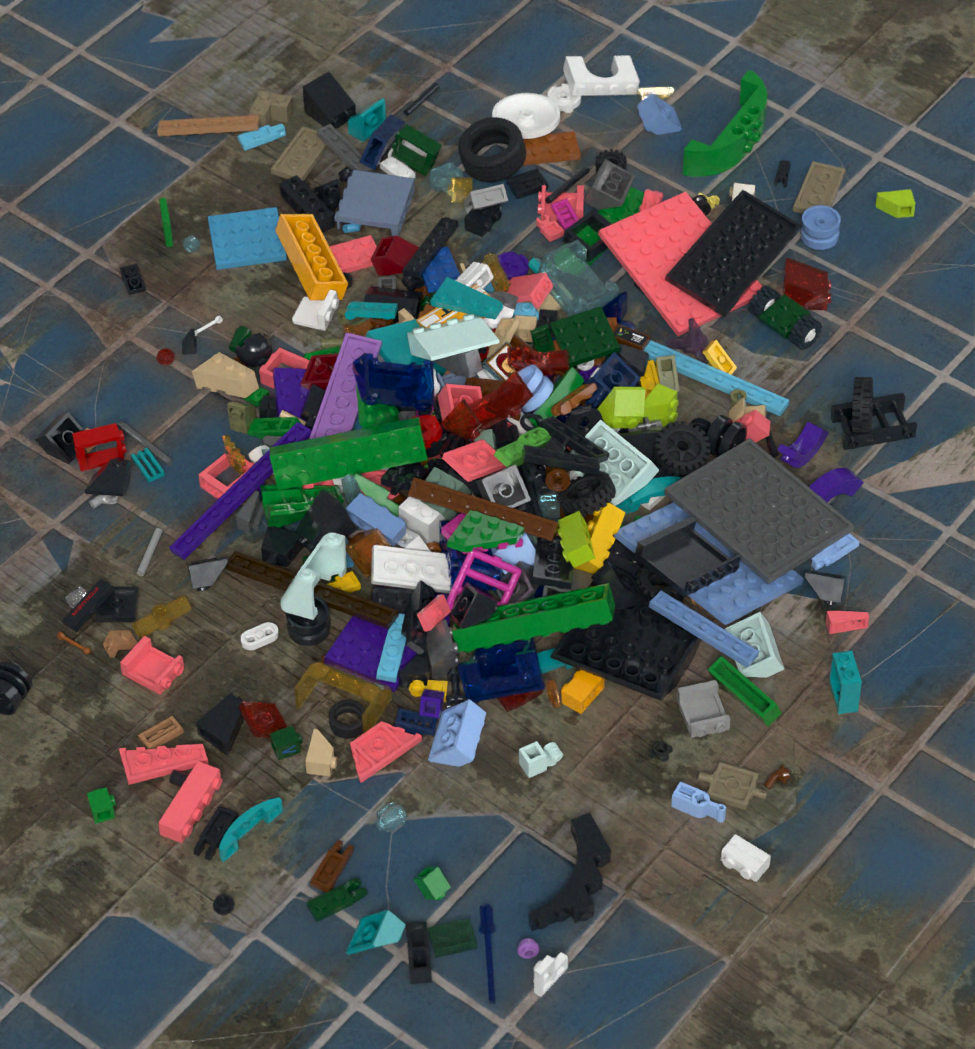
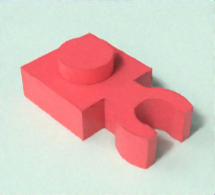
M544 215V221L536 218V225L549 242L564 236V229L555 220L550 222L548 215Z

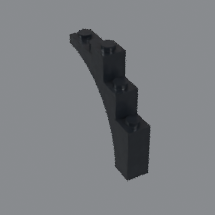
M590 813L571 819V833L576 843L578 854L573 875L564 889L554 899L543 907L529 913V926L532 931L545 929L549 925L563 922L569 917L572 918L574 923H577L579 921H587L594 916V903L589 894H595L602 889L603 877L597 867H604L611 862V850Z

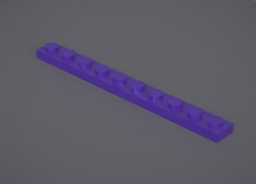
M297 422L272 447L307 440L312 431ZM270 449L169 547L171 553L185 560L273 473Z

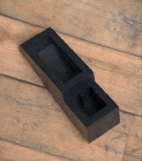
M427 921L406 923L410 984L432 983Z

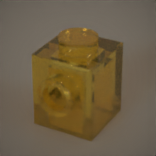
M472 177L451 178V185H448V195H451L452 202H464L468 194L472 192Z

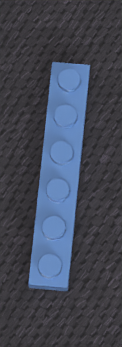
M660 591L649 603L650 608L746 668L759 655L757 649L663 591Z

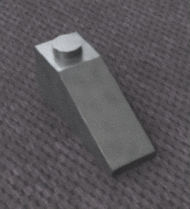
M478 349L433 360V362L453 374L465 376V378L476 376L475 373L482 370Z

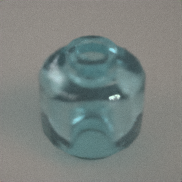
M389 803L376 813L377 821L375 823L381 832L385 830L387 833L393 834L406 824L405 818H407V815L399 804Z

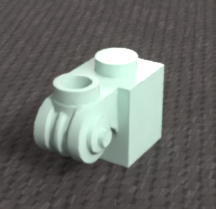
M537 741L519 749V764L528 778L546 771L548 766H554L563 757V753L555 742L548 743L544 749L541 748Z

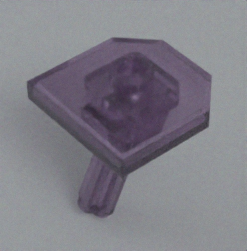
M694 318L688 319L689 334L684 335L682 339H668L667 347L670 349H682L684 353L695 354L700 362L708 361L702 353L708 346L707 337L703 334Z

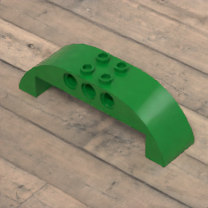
M748 70L742 77L739 105L743 107L713 144L709 146L692 139L684 148L683 175L705 177L723 173L740 163L747 153L752 151L755 143L760 141L765 128L767 90L763 81L755 72Z

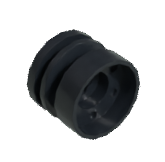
M0 662V714L10 716L15 714L22 703V699L26 697L33 684L31 678L24 670L8 662Z

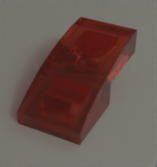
M532 676L517 681L514 688L499 692L497 699L504 709L509 712L543 693V689Z

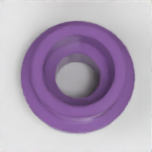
M524 939L519 943L518 954L526 959L535 957L539 952V946L533 939Z

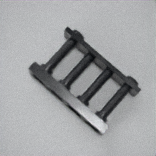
M904 393L873 398L872 416L877 415L882 428L871 429L870 433L853 432L849 423L853 416V402L832 405V423L841 422L846 433L844 435L843 449H856L916 437L917 423H907L902 412L905 405ZM895 412L900 425L890 427L884 414Z

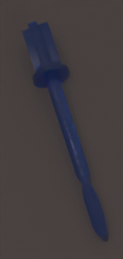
M486 904L485 906H480L481 927L479 928V933L485 935L489 1003L496 1004L491 934L496 932V928L493 926L492 907Z

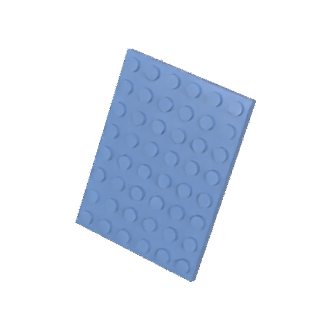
M673 502L619 528V531L613 537L635 553L639 541L690 516ZM696 522L694 530L729 558L735 556ZM740 560L739 569L735 573H731L723 579L717 580L708 587H703L696 593L688 596L724 625H727L802 585L804 578L792 569L775 581L767 584Z

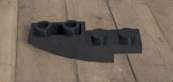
M423 581L418 582L411 596L401 634L406 637L405 645L419 655L425 652L427 631L424 632L417 614L435 599V590Z

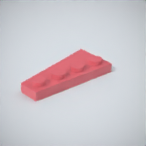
M203 744L176 745L175 748L157 746V749L136 747V750H126V748H119L129 785L169 775L173 770L181 772L193 769L198 761L208 765Z

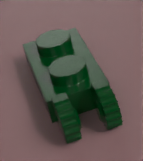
M360 879L350 880L345 885L343 884L306 902L307 908L316 922L354 905L355 902L367 896L368 891L366 888L357 889L362 883Z

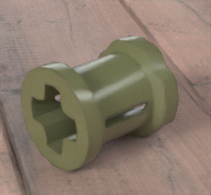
M736 389L730 393L732 402L729 405V409L742 398L747 399L745 391Z

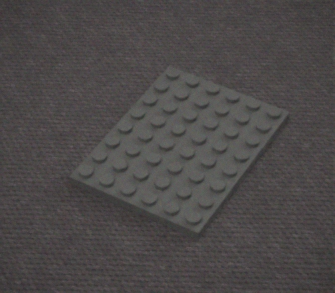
M750 438L668 486L664 492L668 498L690 517L692 516L696 519L699 525L735 556L740 554V560L767 584L775 581L854 531V525Z

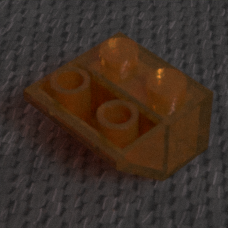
M378 528L357 533L345 545L346 553L365 577L371 576L373 545L393 547Z

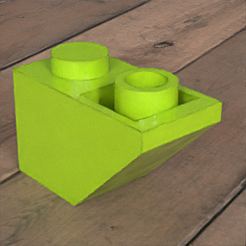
M911 189L877 192L876 208L895 218L914 217L915 201Z

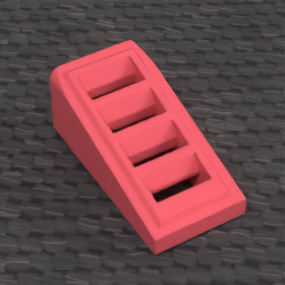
M827 611L826 626L829 634L868 628V612Z

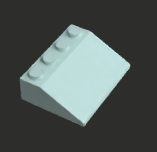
M474 314L464 315L463 319L457 320V318L446 320L447 323L444 324L433 323L430 324L429 328L425 329L424 327H417L413 329V332L407 333L411 355L430 361L499 343V339L481 317L474 316Z
M599 420L585 436V438L610 453L608 460L599 463V471L608 473L616 488L615 497L611 501L614 506L647 485L659 471L651 460L602 420ZM573 470V472H575L578 476L583 477L585 474L583 472Z

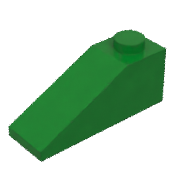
M297 417L254 418L247 434L260 439H264L263 437L269 435L282 437L297 422L302 423Z

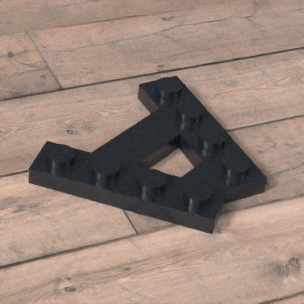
M554 416L541 420L540 427L547 430L549 435H552L544 448L524 445L522 449L523 461L529 464H541L550 468H563L567 471L574 470L588 475H598L600 470L599 463L608 460L610 453ZM567 446H569L577 454L567 453L563 451L566 449Z

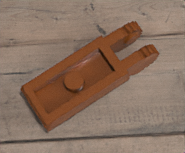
M583 384L552 407V414L559 416L560 414L566 415L570 413L572 408L580 405L581 400H586L592 396V393L598 389L596 384Z

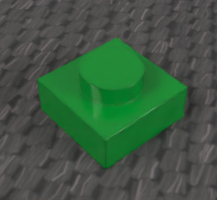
M259 386V389L243 399L259 407L263 395L269 396V391Z

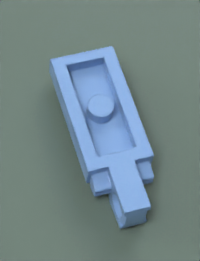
M849 533L816 554L811 559V566L818 570L824 564L828 566L857 548L859 541Z

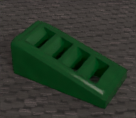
M547 324L530 331L538 357L555 350Z

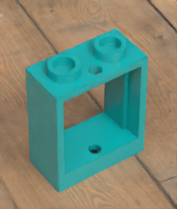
M853 651L832 653L829 685L838 714L858 712L862 681Z

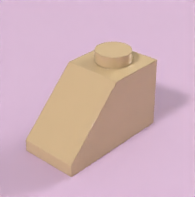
M314 729L305 761L307 774L331 777L332 769H336L337 766L334 748L318 729Z

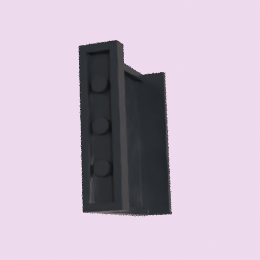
M692 516L639 541L634 555L638 561L683 597L694 594L699 589L708 587L711 583L721 580L731 573H735L739 569L741 559L740 554L729 558L694 530L697 520Z

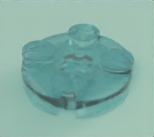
M453 163L438 166L430 170V186L437 192L441 190L445 191V193H454L462 187L464 182L463 172L458 167H455Z

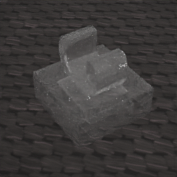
M79 586L78 589L70 592L65 597L66 603L74 608L87 592Z

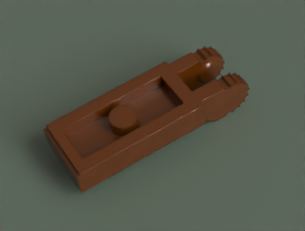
M337 840L312 877L310 886L326 893L331 891L349 862L348 860H350L355 847L349 844L342 855L339 852L342 849L343 841Z

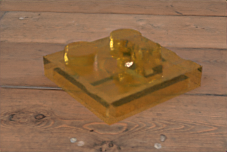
M673 87L638 88V96H641V101L650 93L658 95L660 99L669 98V95L673 94Z

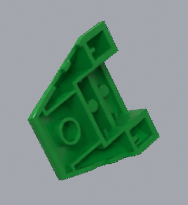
M277 484L260 485L263 514L268 527L275 526L281 528L284 525L302 520L319 492L323 489L338 499L341 504L344 503L339 487L314 485V489L298 486L296 488L278 490Z

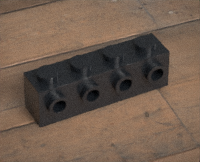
M296 175L279 183L280 196L297 214H313L322 233L335 227L334 212L328 209L324 201L316 196L314 190H311L304 180H301Z

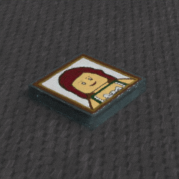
M507 341L482 363V366L496 380L509 382L520 370L531 365Z

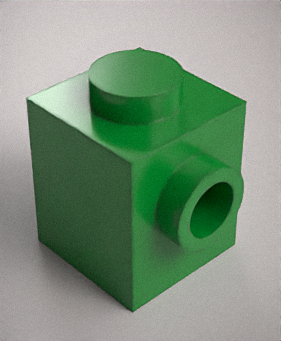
M107 787L87 793L89 807L95 824L115 818L113 809L116 806L113 794L109 795Z
M428 866L413 878L425 899L437 901L442 899L446 895L445 892L451 888L439 867Z

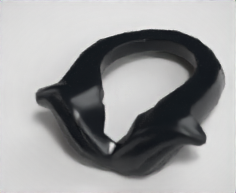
M526 413L521 417L520 425L528 432L537 427L528 426L524 419H535L538 427L543 419L539 414Z

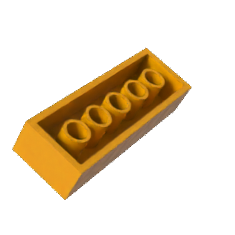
M280 214L275 231L309 300H325L329 290L337 291V299L342 300L348 282L313 214Z

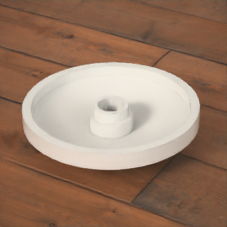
M520 93L499 101L493 108L492 117L504 118L515 123L519 127L523 139H531L544 136L558 126L560 122V109L556 102L546 96L534 93Z

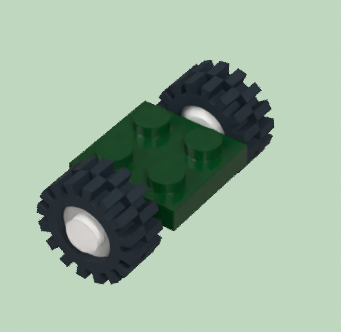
M765 285V287H761V290L758 289L756 291V295L752 296L754 298L750 300L751 304L748 306L750 313L783 338L787 339L790 337V342L800 349H808V346L811 347L812 343L816 342L815 339L819 338L818 334L822 331V324L811 316V312L787 295L783 294L780 296L781 294L772 287Z

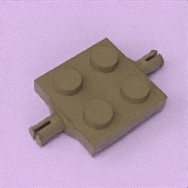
M719 762L717 770L712 775L700 771L698 780L710 783L707 792L710 800L743 810L747 809L750 800L754 796L766 799L768 791L756 788L759 778L758 773Z

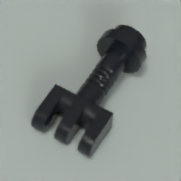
M452 668L447 673V680L451 682L452 696H446L447 709L451 708V703H454L456 706L467 701L466 695H460L459 681L463 679V674L458 668Z

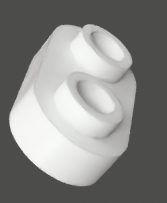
M267 622L245 631L241 635L242 647L246 650H255L274 642L279 636L277 625Z

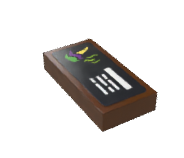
M620 324L613 331L619 344L642 351L645 350L651 341V336Z

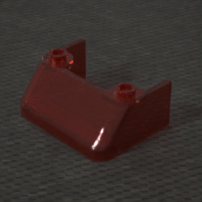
M515 371L497 390L468 405L466 400L463 399L441 424L446 430L465 440L471 439L473 441L484 430L510 416L512 418L518 416L522 412L520 409L534 395L518 372Z

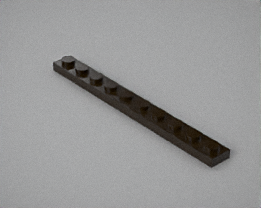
M237 551L230 556L225 566L229 571L283 591L287 590L297 573ZM318 582L313 589L314 596L323 599L329 608L389 629L399 616L398 610Z

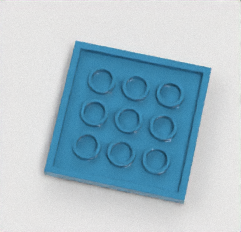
M277 207L208 216L217 270L287 260L285 249L275 231L279 220Z

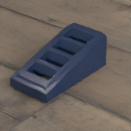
M398 708L393 727L403 728L409 734L418 733L420 735L434 736L438 718L420 716L418 712Z

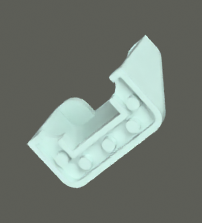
M328 533L323 536L282 596L280 602L283 611L314 620L318 614L317 608L314 607L313 589L320 579L330 581L331 576L339 574V577H343L347 572L344 535Z

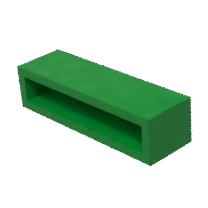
M722 656L708 669L713 680H716L722 688L767 727L782 714L778 705Z

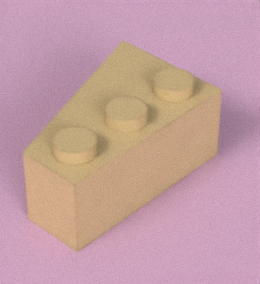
M220 352L192 371L197 389L206 387L210 388L212 392L221 390L225 391L228 395L243 398L259 389L253 370Z

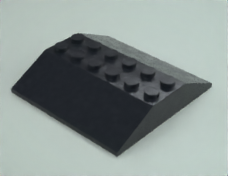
M644 595L647 599L645 603L621 610L614 608L613 620L607 624H594L585 629L574 628L566 632L551 654V658L661 701L678 685L691 664L701 639L650 608L649 603L653 598Z

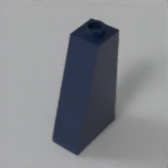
M390 114L372 133L360 163L375 170L397 139L395 135L400 128L403 129L405 121Z

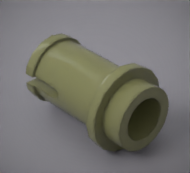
M325 336V338H321V349L340 346L341 349L343 337L327 338Z

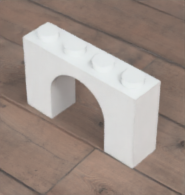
M582 56L566 57L563 71L572 96L637 94L640 81L630 56H614L611 66L613 77L609 78L597 77L587 70Z

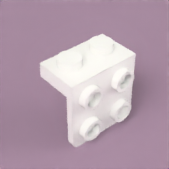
M329 290L325 300L315 301L304 297L292 318L293 323L326 331L339 306L337 291Z

